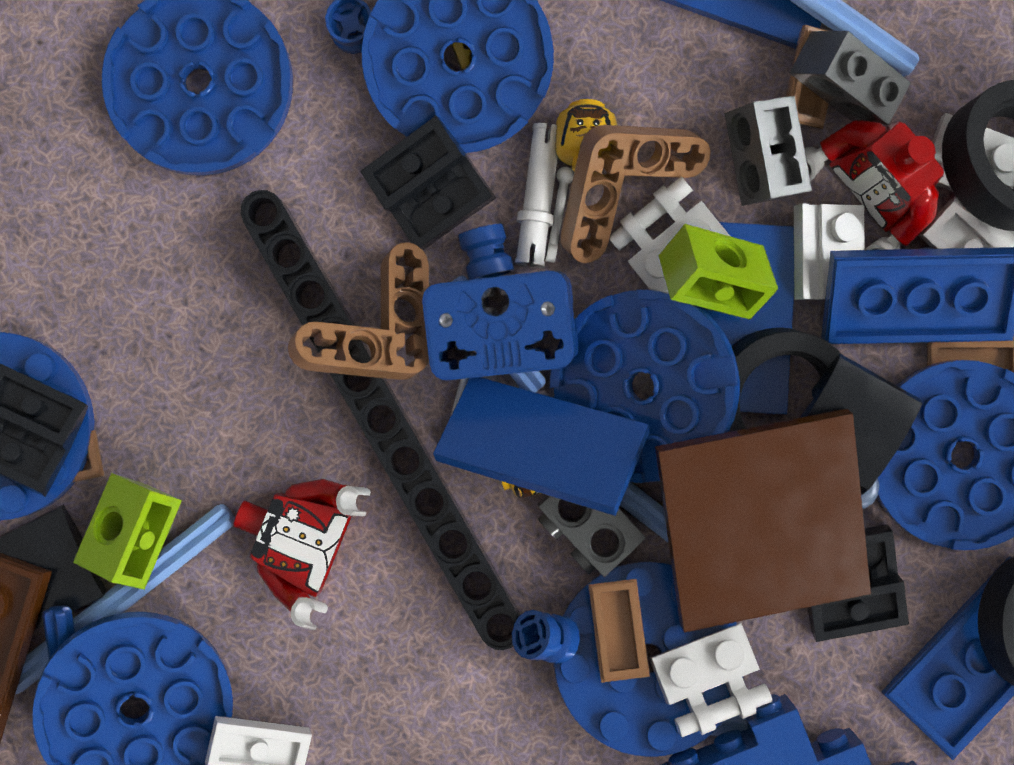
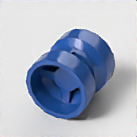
M334 0L327 9L325 16L326 28L336 47L343 52L350 54L362 53L365 26L371 13L369 6L363 0Z
M503 224L482 226L458 235L460 248L467 253L470 260L466 266L468 280L497 277L515 270L512 257L504 253L503 243L507 238Z
M529 610L521 614L516 620L512 631V644L515 651L521 657L529 660H543L555 664L566 663L573 658L580 642L578 627L571 618L557 614L550 615L549 613L537 610Z

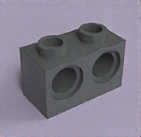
M811 31L789 72L851 121L878 122L884 125H889L911 82L849 31Z
M795 96L752 102L724 113L742 206L783 199L812 191Z
M547 495L537 504L543 512L538 521L556 540L564 534L576 548L570 555L588 574L597 569L603 577H606L646 539L642 532L620 509H618L616 516L584 506L583 513L579 517L566 519L558 513L560 499ZM600 529H610L616 534L617 541L615 547L608 553L601 554L595 552L591 548L593 534Z

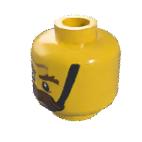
M580 99L570 103L568 108L563 110L556 120L555 150L559 160L572 166V170L575 172L583 137L596 126L617 125L615 114L605 108L602 102L593 99ZM609 143L607 148L600 149L598 155L601 157L603 151H610L612 144Z

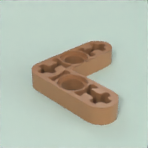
M599 125L589 130L583 137L580 145L562 226L560 242L563 249L581 263H591L599 259L606 251L624 176L695 177L706 168L710 160L711 150L709 144L694 132L686 129ZM648 141H654L655 151L651 158L639 163L637 154L641 146ZM609 143H611V150L603 151L600 157L598 155L599 150L607 148ZM692 147L691 154L684 155L682 160L671 154V149L677 153H687ZM603 169L607 171L606 174L602 173ZM602 184L604 187L602 198L596 204L587 206L585 204L587 192L595 185ZM588 232L591 234L590 239H586ZM579 239L583 240L581 247L577 244Z
M404 242L394 246L382 259L381 329L325 322H308L302 325L289 340L288 352L293 363L299 368L308 371L396 380L410 379L421 372L429 362L422 305L423 294L429 287V264L424 251L415 244ZM401 258H405L406 266L413 267V270L406 278L404 267L396 265V262ZM405 281V287L397 288ZM396 300H406L412 304L416 313L413 322L403 321L397 316L394 309ZM415 333L405 340V334ZM312 336L314 337L315 345L330 347L338 338L336 350L322 349L316 356H312L311 348L303 346V343ZM351 340H361L368 345L371 352V358L368 363L357 362L351 357L348 350ZM404 345L406 354L414 356V361L407 366L405 365L404 358L396 354Z

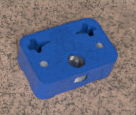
M540 271L437 283L428 287L423 294L422 305L429 364L432 373L441 380H457L559 369L569 365L574 356L578 354L577 330H575L572 304L573 293L570 279L560 271ZM499 287L501 295H508L509 305L502 307V315L498 314L496 307H489L488 297L495 295V288ZM548 331H552L555 339H562L563 347L555 350V357L551 356L549 349L531 347V344H536L540 340L547 338ZM456 341L458 349L476 351V354L467 356V358L460 360L458 364L456 359L448 358L447 351L455 348Z

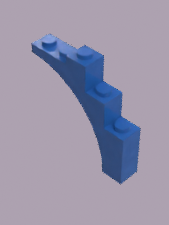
M772 694L771 703L756 708V714L744 718L748 729L724 732L714 739V743L697 750L689 748L670 756L669 761L660 765H871L863 742L850 727L844 730L840 728L827 730L817 737V741L810 743L795 705L786 694L781 696ZM910 761V762H908V763H906V762H896V763H892V764H890V765H917V764H916L914 761Z

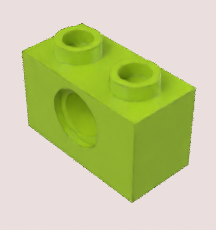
M684 224L658 255L670 299L751 319L778 290L763 245Z
M111 473L73 563L112 583L145 590L182 500L142 482Z

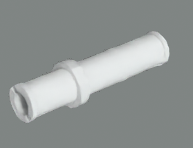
M534 123L532 126L533 135L523 210L517 212L516 220L521 226L517 256L514 263L524 267L529 263L531 248L533 251L530 267H545L544 259L548 228L552 227L554 215L550 213L558 159L555 150L557 129L555 124H551V129L548 131L547 143H545L547 123Z

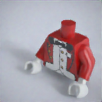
M854 120L822 140L819 149L814 147L804 148L807 163L811 167L809 171L810 181L823 168L824 161L829 159L832 161L829 164L830 167L861 204L864 205L885 232L890 230L892 233L889 237L879 238L865 250L900 249L899 246L901 244L907 246L936 217L939 193L935 185L943 177L944 171L934 158L936 150L933 142L925 136H915L905 123L898 121L884 127L878 122Z
M318 479L292 484L285 493L275 494L268 510L245 500L241 504L233 527L257 536L250 553V558L257 562V573L275 598L291 612V619L295 625L316 630L317 626L313 625L310 621L312 609L322 613L327 612L328 606L325 603L310 599L309 595L317 597L322 592L351 517L366 515L365 511L358 510L356 499L358 495L370 496L371 492L368 488L346 486L327 479Z

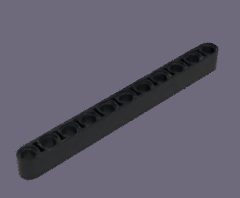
M257 190L246 196L241 204L240 212L243 223L301 324L325 322L355 326L285 203L268 190ZM266 203L274 204L277 209L274 221L266 226L257 225L255 220L257 209ZM287 244H297L300 248L298 262L291 267H282L278 260L281 248ZM319 284L323 288L324 299L318 307L308 309L302 303V292L308 285ZM309 337L318 353L322 349H329L328 347L315 345L314 337ZM351 340L348 346L351 357L357 362L368 363L371 358V352L366 343L361 340ZM330 373L481 639L487 646L495 650H505L513 647L512 631L508 635L497 636L489 630L487 623L493 615L500 613L510 616L515 624L520 616V612L386 378L372 377L369 387L357 392L349 386L348 375ZM382 405L390 407L396 417L393 428L386 433L377 431L371 423L373 410ZM403 446L410 447L418 453L419 466L412 473H403L395 466L394 455ZM433 488L442 495L443 507L439 512L427 514L419 508L417 497L421 490ZM449 530L461 532L467 540L466 549L457 555L445 552L440 543L442 534ZM472 572H482L490 579V589L485 594L473 595L465 589V577Z

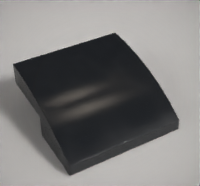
M434 116L360 171L384 209L393 214L410 242L422 250L432 245L496 199V196L438 116Z
M839 353L811 390L813 400L799 418L842 409H848L853 413L860 486L869 490L898 450L923 403L920 398Z
M0 364V476L46 497L74 443L88 405Z
M64 504L0 536V553L52 571L35 630L44 626L42 614L43 611L50 607L64 605L69 606L72 611H75L103 597L107 590L98 575L73 563L83 538Z
M888 524L865 528L871 594L807 607L813 637L816 642L909 625L905 585L902 578L898 575L893 530Z

